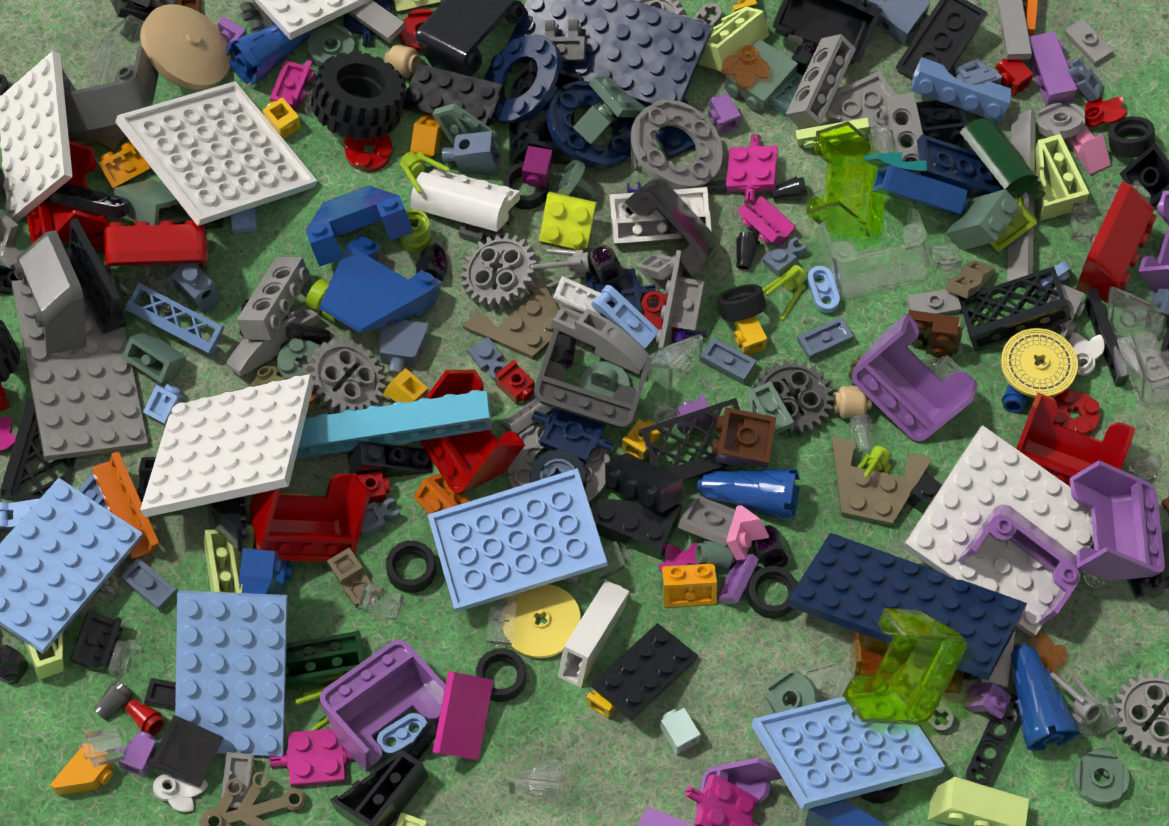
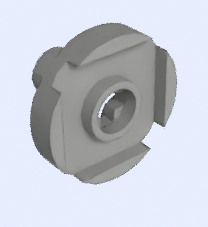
M1062 103L1048 105L1039 112L1037 129L1045 137L1061 134L1063 140H1065V138L1083 133L1086 130L1085 112L1080 106L1070 103V107H1062Z

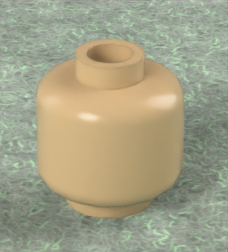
M395 45L386 53L384 62L392 64L395 68L394 70H398L402 77L410 78L414 75L418 64H421V57L414 48Z
M841 386L838 392L834 393L835 413L838 412L840 417L844 419L863 418L867 409H871L872 401L857 386Z

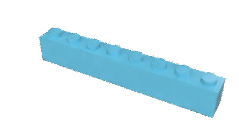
M473 390L460 395L447 394L434 399L421 398L418 401L408 403L396 402L382 407L370 406L367 409L345 410L342 413L336 414L323 413L317 415V417L305 418L296 459L352 451L360 441L394 445L492 430L491 404L487 390Z

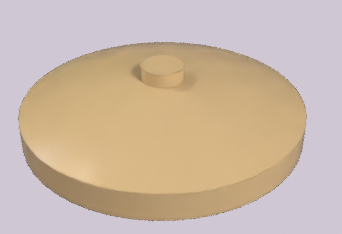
M163 5L153 10L143 22L140 33L142 47L150 58L152 66L170 82L190 90H207L219 84L229 71L231 55H226L227 41L220 34L221 31L200 12L182 5Z

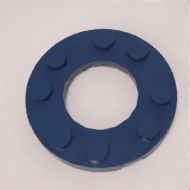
M532 34L513 39L498 55L492 58L484 80L503 84L504 87L508 81V72L511 73L512 67L519 61L524 62L523 59L527 58L535 60L538 67L537 77L525 94L518 98L510 99L504 95V91L493 116L499 123L505 125L512 122L520 124L531 119L549 103L558 88L555 86L558 74H562L563 59L559 48L548 38Z
M576 81L564 85L552 97L546 112L548 129L555 143L570 158L579 160L585 166L611 168L623 163L633 152L631 129L636 118L617 117L618 119L611 125L613 129L611 140L603 145L590 144L585 141L584 137L574 131V126L571 124V114L579 107L591 108L599 102L602 104L605 102L589 85V81Z

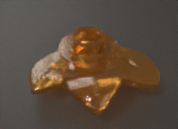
M745 45L737 51L736 55L727 57L721 69L722 75H735V81L742 89L751 87L756 77L768 78L770 71L768 63L760 58L758 50L752 45Z
M1038 631L1036 636H1031L1029 646L1036 649L1042 663L1047 665L1049 674L1055 673L1056 667L1062 665L1066 660L1067 652L1065 646H1053L1049 636L1041 631Z

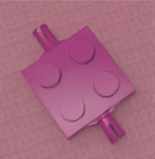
M754 134L751 135L750 146L733 147L729 151L726 179L727 192L745 193L744 203L748 206L750 203L751 205L755 204V193L776 189L778 146H760L761 136L756 134V138Z
M333 729L288 732L286 755L270 756L271 768L287 766L290 772L291 787L345 783L347 761L355 759L341 745Z
M716 774L708 776L706 786L702 792L692 786H689L685 791L687 792L685 797L697 802L695 826H761L752 820L757 798Z

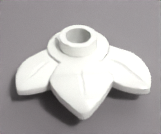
M1074 332L1069 339V343L1077 356V375H1087L1094 370L1096 360L1104 352L1105 343L1101 335L1093 337L1088 342L1083 336Z
M166 772V774L160 775L155 779L153 792L160 800L168 801L174 810L191 812L194 810L192 798L204 792L208 787V783L204 779L201 787H198ZM164 783H168L172 786V788L166 790L163 788L162 785Z

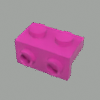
M285 60L270 96V103L276 102L283 97L294 111H298L300 103L304 104L308 94L306 88L308 84H312L315 78L316 71L313 70V61L307 60L306 65H301Z
M762 196L758 198L752 207L743 204L737 211L743 216L741 221L749 228L753 229L755 227L761 232L759 237L769 245L771 243L783 245L796 229L794 223Z

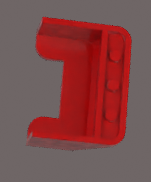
M1124 181L1121 182L1088 253L1075 290L1087 294L1088 290L1097 288L1101 301L1110 305L1113 304L1115 298H1121L1131 275L1127 270L1129 266L1134 268L1140 255L1136 253L1138 247H1144L1157 218V215L1153 214L1155 209L1131 184Z
M193 220L185 221V224L175 225V221H161L160 225H150V222L141 221L135 222L134 226H124L122 222L109 223V227L104 228L107 274H111V266L201 264V270H207L205 225L197 226Z
M475 369L445 370L425 398H440L447 394L460 395L473 390L484 391V384ZM491 430L420 440L447 485L454 493H466L503 474L525 446L520 436L513 431L505 432L499 440L496 439Z
M1037 392L1016 448L1018 451L1069 487L1072 476L1098 460L1121 470L1132 443L1135 427L1124 423H1113L1108 427L1103 441L1054 424L1059 409L1058 403L1052 397Z
M338 474L330 480L325 496L280 495L282 488L253 495L251 515L257 550L275 551L279 553L278 558H282V561L327 562V560L347 548H350L353 554H355L371 492L355 474Z

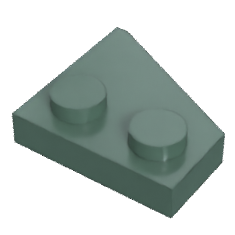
M455 103L436 108L432 114L453 147L455 137L461 134L492 131L494 138L496 139L497 133Z

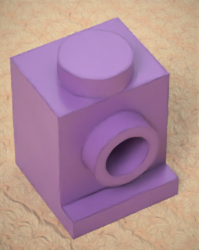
M728 93L722 96H714L708 101L710 106L708 116L712 124H717L716 131L718 135L740 126L741 115Z
M704 394L699 395L698 401L683 403L677 408V413L672 414V418L709 407ZM703 414L698 417L695 425L703 429L710 426L713 419ZM694 418L688 419L686 421L692 423ZM681 422L675 424L677 429H682L684 435L687 434L689 426Z
M145 732L135 734L133 741L130 740L125 747V758L119 756L117 760L121 769L146 778L152 766L150 764L158 749L155 738Z

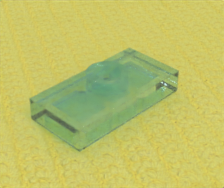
M796 72L769 98L768 105L787 117L786 112L803 76Z

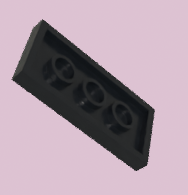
M939 0L896 65V70L912 79L919 61L923 57L944 65L950 73L984 22L988 12L967 0Z
M418 64L406 91L403 109L433 117L432 114L436 108L455 103L489 127L505 88L503 84Z
M657 623L593 681L591 688L629 719L634 720L697 660L698 655Z

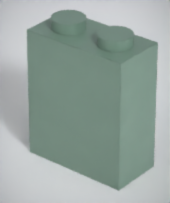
M759 39L726 75L725 89L730 96L734 98L739 97L745 101L750 109H757L763 113L795 78L798 63Z
M150 179L114 188V195L127 198L129 214L126 217L135 221L150 222V225H160L161 221H175L177 223L191 219L164 184Z
M1006 189L972 198L968 202L966 210L959 214L945 234L962 250L996 242L1021 206Z

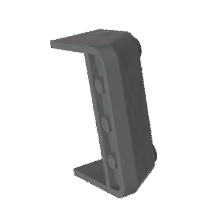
M139 47L137 50L135 64L120 68L115 75L113 83L76 90L62 69L69 140L75 141L122 131L115 123L117 115L153 105L159 73L152 66L150 58L143 47Z
M57 231L45 232L17 257V263H13V269L16 278L22 280V282L27 281L38 309V312L34 313L37 328L42 327L45 339V352L47 355L87 345L84 298L81 285Z
M554 327L534 388L536 400L541 404L615 428L622 429L628 427L633 420L652 358L647 357L637 389L630 386H622L615 391L613 398L565 383L566 371L564 367L551 361L560 329Z

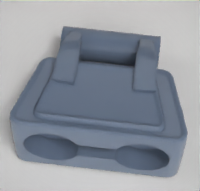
M979 59L952 68L956 79L968 84L983 85L990 81L1001 85L1002 76Z

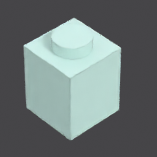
M685 708L679 711L676 709L671 710L662 717L660 729L676 755L700 743L701 734Z

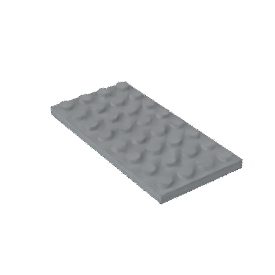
M111 270V274L108 275L115 286L113 272ZM12 281V290L44 461L147 447L148 442L132 364L122 359L127 346L124 327L102 334L84 301L87 346L47 355L45 352L44 332L42 327L37 328L34 313L38 312L30 287L27 281Z

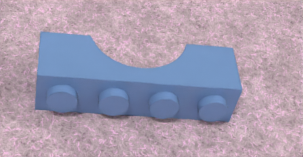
M921 57L912 78V92L1000 123L1010 105V88L990 81L983 85H972L962 82L953 77L944 65Z

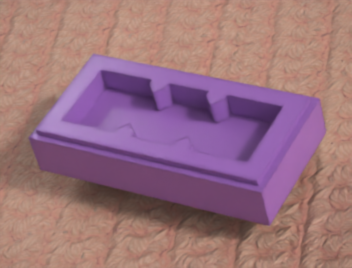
M750 554L747 555L746 559H735L717 595L719 603L724 605L738 603L743 591L750 583V577L759 560L756 556Z

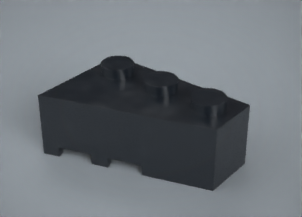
M599 498L592 516L599 536L661 560L679 521L681 505L677 504L660 513L637 501Z
M400 750L374 768V772L361 781L357 780L351 784L352 787L339 797L338 795L334 796L330 801L337 813L356 826H390L429 777L423 763L405 751Z

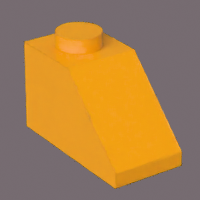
M423 115L414 123L410 152L418 153L421 151L429 158L438 152L444 132L434 117Z
M85 742L50 786L58 796L97 790L101 784L106 785L111 780L114 766L111 760Z

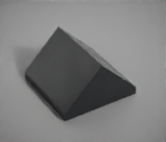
M1156 142L1119 173L1123 180L1131 184L1152 207L1158 206L1163 191H1169V159Z

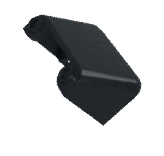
M444 0L419 27L416 33V41L432 67L472 77L482 64V55L477 48L478 45L504 17L511 24H519L528 15V11L519 0Z
M782 0L772 27L776 28L775 33L788 38L789 34H795L819 44L821 38L842 34L856 48L850 61L853 64L854 61L861 62L883 9L881 6L868 0Z
M530 61L515 78L510 90V99L522 96L531 88L537 77V62ZM563 70L562 74H558L555 84L558 87L556 92L568 83L582 81V75ZM549 103L531 119L520 124L509 123L510 161L516 163L524 162L528 146L552 150V164H569L573 161L572 158L559 148L551 137L546 119ZM574 111L571 114L572 126H574Z
M656 178L647 182L632 194L621 207L628 216L636 213L637 215L648 217L656 209L689 245L683 250L681 255V263L684 266L683 275L688 279L694 276L719 251L720 245L717 237L662 179Z

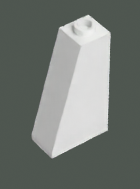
M605 580L564 645L557 677L580 688L583 686L626 606L629 595L628 590L618 584Z

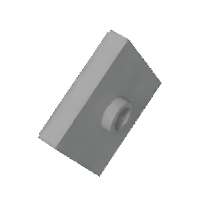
M695 494L680 519L678 528L727 546L726 540L735 509Z

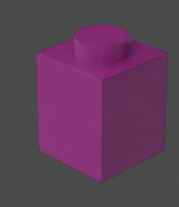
M528 146L522 168V183L532 187H547L552 167V150Z

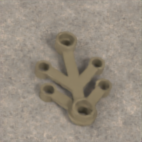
M257 772L252 778L253 784L237 810L227 812L234 797L242 792L243 786L239 780L231 779L227 782L226 792L217 807L205 811L200 823L201 826H210V818L216 816L219 818L218 826H232L229 823L240 820L250 826H278L270 825L256 816L286 807L294 811L299 810L304 806L306 798L300 789L292 788L283 797L253 805L262 788L269 784L268 775L265 772ZM264 775L266 777L265 784H256V777ZM233 782L239 784V790L236 793H232L229 790V785ZM292 794L299 795L300 800L297 804L289 802V797Z

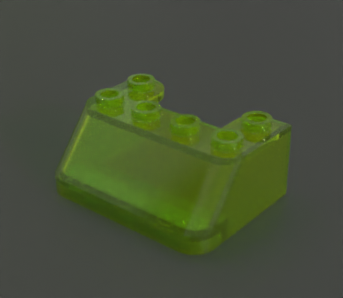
M849 121L816 131L814 150L828 165L823 200L818 196L809 198L806 205V214L829 233L866 238L879 235L882 228L885 195L872 191L878 167L864 161V155L884 152Z
M884 608L878 626L883 633L895 635L875 675L861 674L853 677L842 696L863 723L921 725L929 721L933 716L967 649V641L959 632L922 611Z

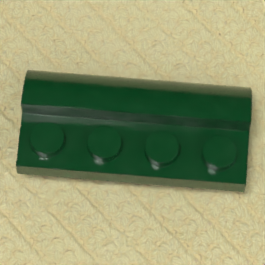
M977 119L960 131V134L1001 186L1019 199L1027 192L1039 201L1046 195L1040 186L1042 181L1039 179V176L992 119Z
M360 631L287 643L286 690L336 681L363 662L365 659Z

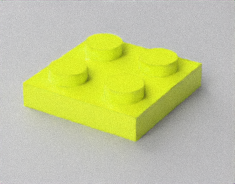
M549 192L547 194L539 241L573 249H579L580 246L588 248L597 202Z

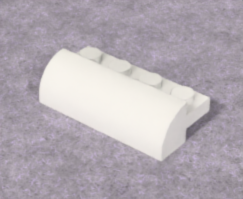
M434 168L430 173L421 172L416 180L422 189V193L419 194L413 186L411 208L497 232L509 220L508 211L520 200V191Z
M707 187L674 190L711 230ZM634 193L609 195L610 222L614 244L682 238L656 209L648 217L637 215L636 213L628 216L621 207Z

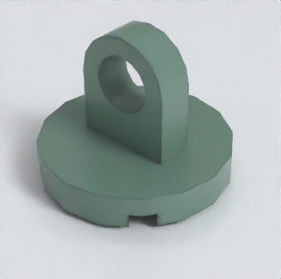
M573 160L564 168L563 172L565 175L556 179L550 190L553 193L593 202L597 196L596 189L581 178L585 170V164L579 160Z
M605 361L594 363L586 368L581 375L579 384L580 388L612 398L618 388L630 386L628 375L624 369L614 363Z

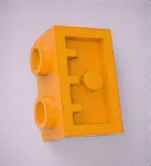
M131 141L122 145V150L118 153L113 154L111 151L99 158L101 162L98 163L97 168L102 171L112 190L152 169Z
M714 564L662 567L664 607L716 604L717 580Z

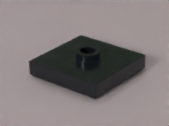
M173 715L150 765L201 787L224 737L177 715Z

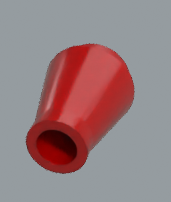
M132 699L125 707V711L131 716L141 732L153 736L162 729L164 719L159 711L139 702L137 699Z

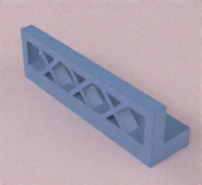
M138 282L125 310L213 356L219 353L221 348L216 346V343L225 327ZM142 291L149 293L152 304L144 307L136 304ZM168 303L171 306L173 315L163 318L160 316L158 306ZM189 314L192 317L194 326L184 329L181 327L179 317ZM208 325L216 328L210 341L202 338L200 328Z

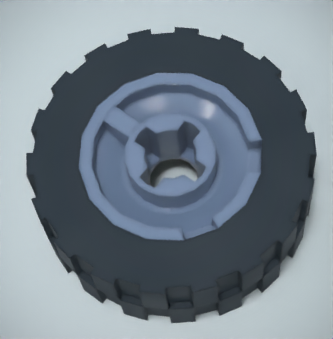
M550 450L545 454H541L533 462V467L530 469V483L578 468L585 490L587 472L584 469V463L579 460L577 455H573L567 450Z

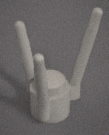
M547 249L546 252L550 254L573 257H569L568 261L540 263L530 266L531 269L569 266L570 272L575 271L574 274L566 276L570 280L586 277V272H591L589 252L584 253L583 250ZM560 279L553 281L552 283H549L545 286L547 287V289L558 286Z
M1054 672L1050 673V676L1076 699L1073 704L1076 714L1071 713L1075 721L1083 725L1085 721L1093 723L1100 717L1102 704L1094 698L1078 676H1074L1073 680L1085 694V697L1078 694Z

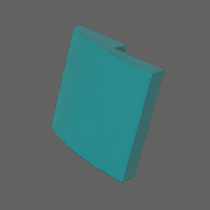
M902 152L864 155V161L878 168L892 165L910 172L927 171L926 161L902 162Z

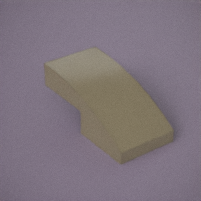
M973 260L962 266L959 276L947 282L946 290L964 298H969L990 280L996 268Z
M350 548L327 560L330 569L355 608L378 595V591L364 573L362 565Z

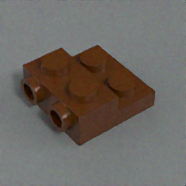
M914 310L908 311V315L919 326V335L910 345L921 346L925 344L927 345L926 354H932L933 357L938 359L951 357L952 353L957 354L963 327H958L959 317Z
M726 407L723 416H718L715 431H719L720 435L719 439L714 438L711 453L716 454L715 462L741 467L742 462L768 467L776 417Z

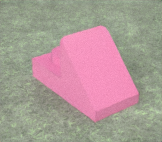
M1086 127L1083 133L1065 138V141L1089 175L1111 166L1102 134L1094 137Z
M741 505L736 507L726 543L735 559L742 560L747 557L751 541L769 538V534L760 518Z

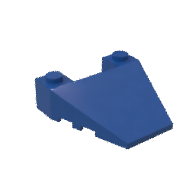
M368 185L323 202L306 229L319 267L343 258L336 240L337 236L377 221H383L390 240L412 233L413 229L400 195Z
M362 235L347 244L342 255L343 258L340 260L320 304V310L357 332L363 333L386 326V323L391 320L400 322L404 321L405 316L412 314L415 317L421 316L436 305L442 281L423 270L410 279H406L377 262L381 246Z
M243 548L239 584H242V593L282 595L287 586V580L292 579L293 564H290V561H282V558H278L279 553L275 551Z

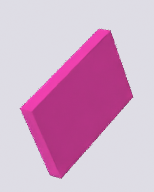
M448 671L433 752L479 760L494 680Z

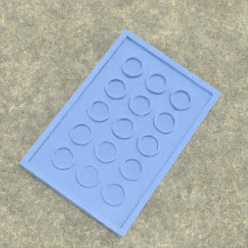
M578 468L428 514L455 612L608 566Z
M58 478L0 543V626L44 654L143 538V533Z
M181 590L177 593L175 715L223 736L224 738L217 753L227 754V752L265 756L284 755L288 595Z
M891 685L754 718L751 724L801 810L941 774L945 768V765L899 694Z

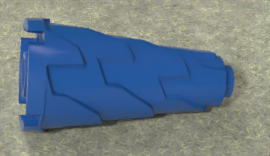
M274 24L228 43L226 55L228 56L232 53L233 59L229 61L232 69L245 84L250 82V86L260 82L272 69L283 62L290 53L309 38L315 28L290 40Z
M799 469L737 470L738 472L711 471L710 473H704L703 477L699 476L697 491L701 492L702 496L706 499L733 504L734 507L742 505L748 510L779 517L781 520H794L793 516L796 515L800 486L794 485L795 480H800Z
M1022 643L1013 647V652L1010 653L1013 670L1012 678L1018 697L1017 706L1027 749L1030 751H1041L1046 749L1045 745L1057 743L1060 746L1076 738L1079 735L1077 723L1069 712L1060 690L1057 691L1047 667L1044 668L1036 649L1029 646L1028 643Z

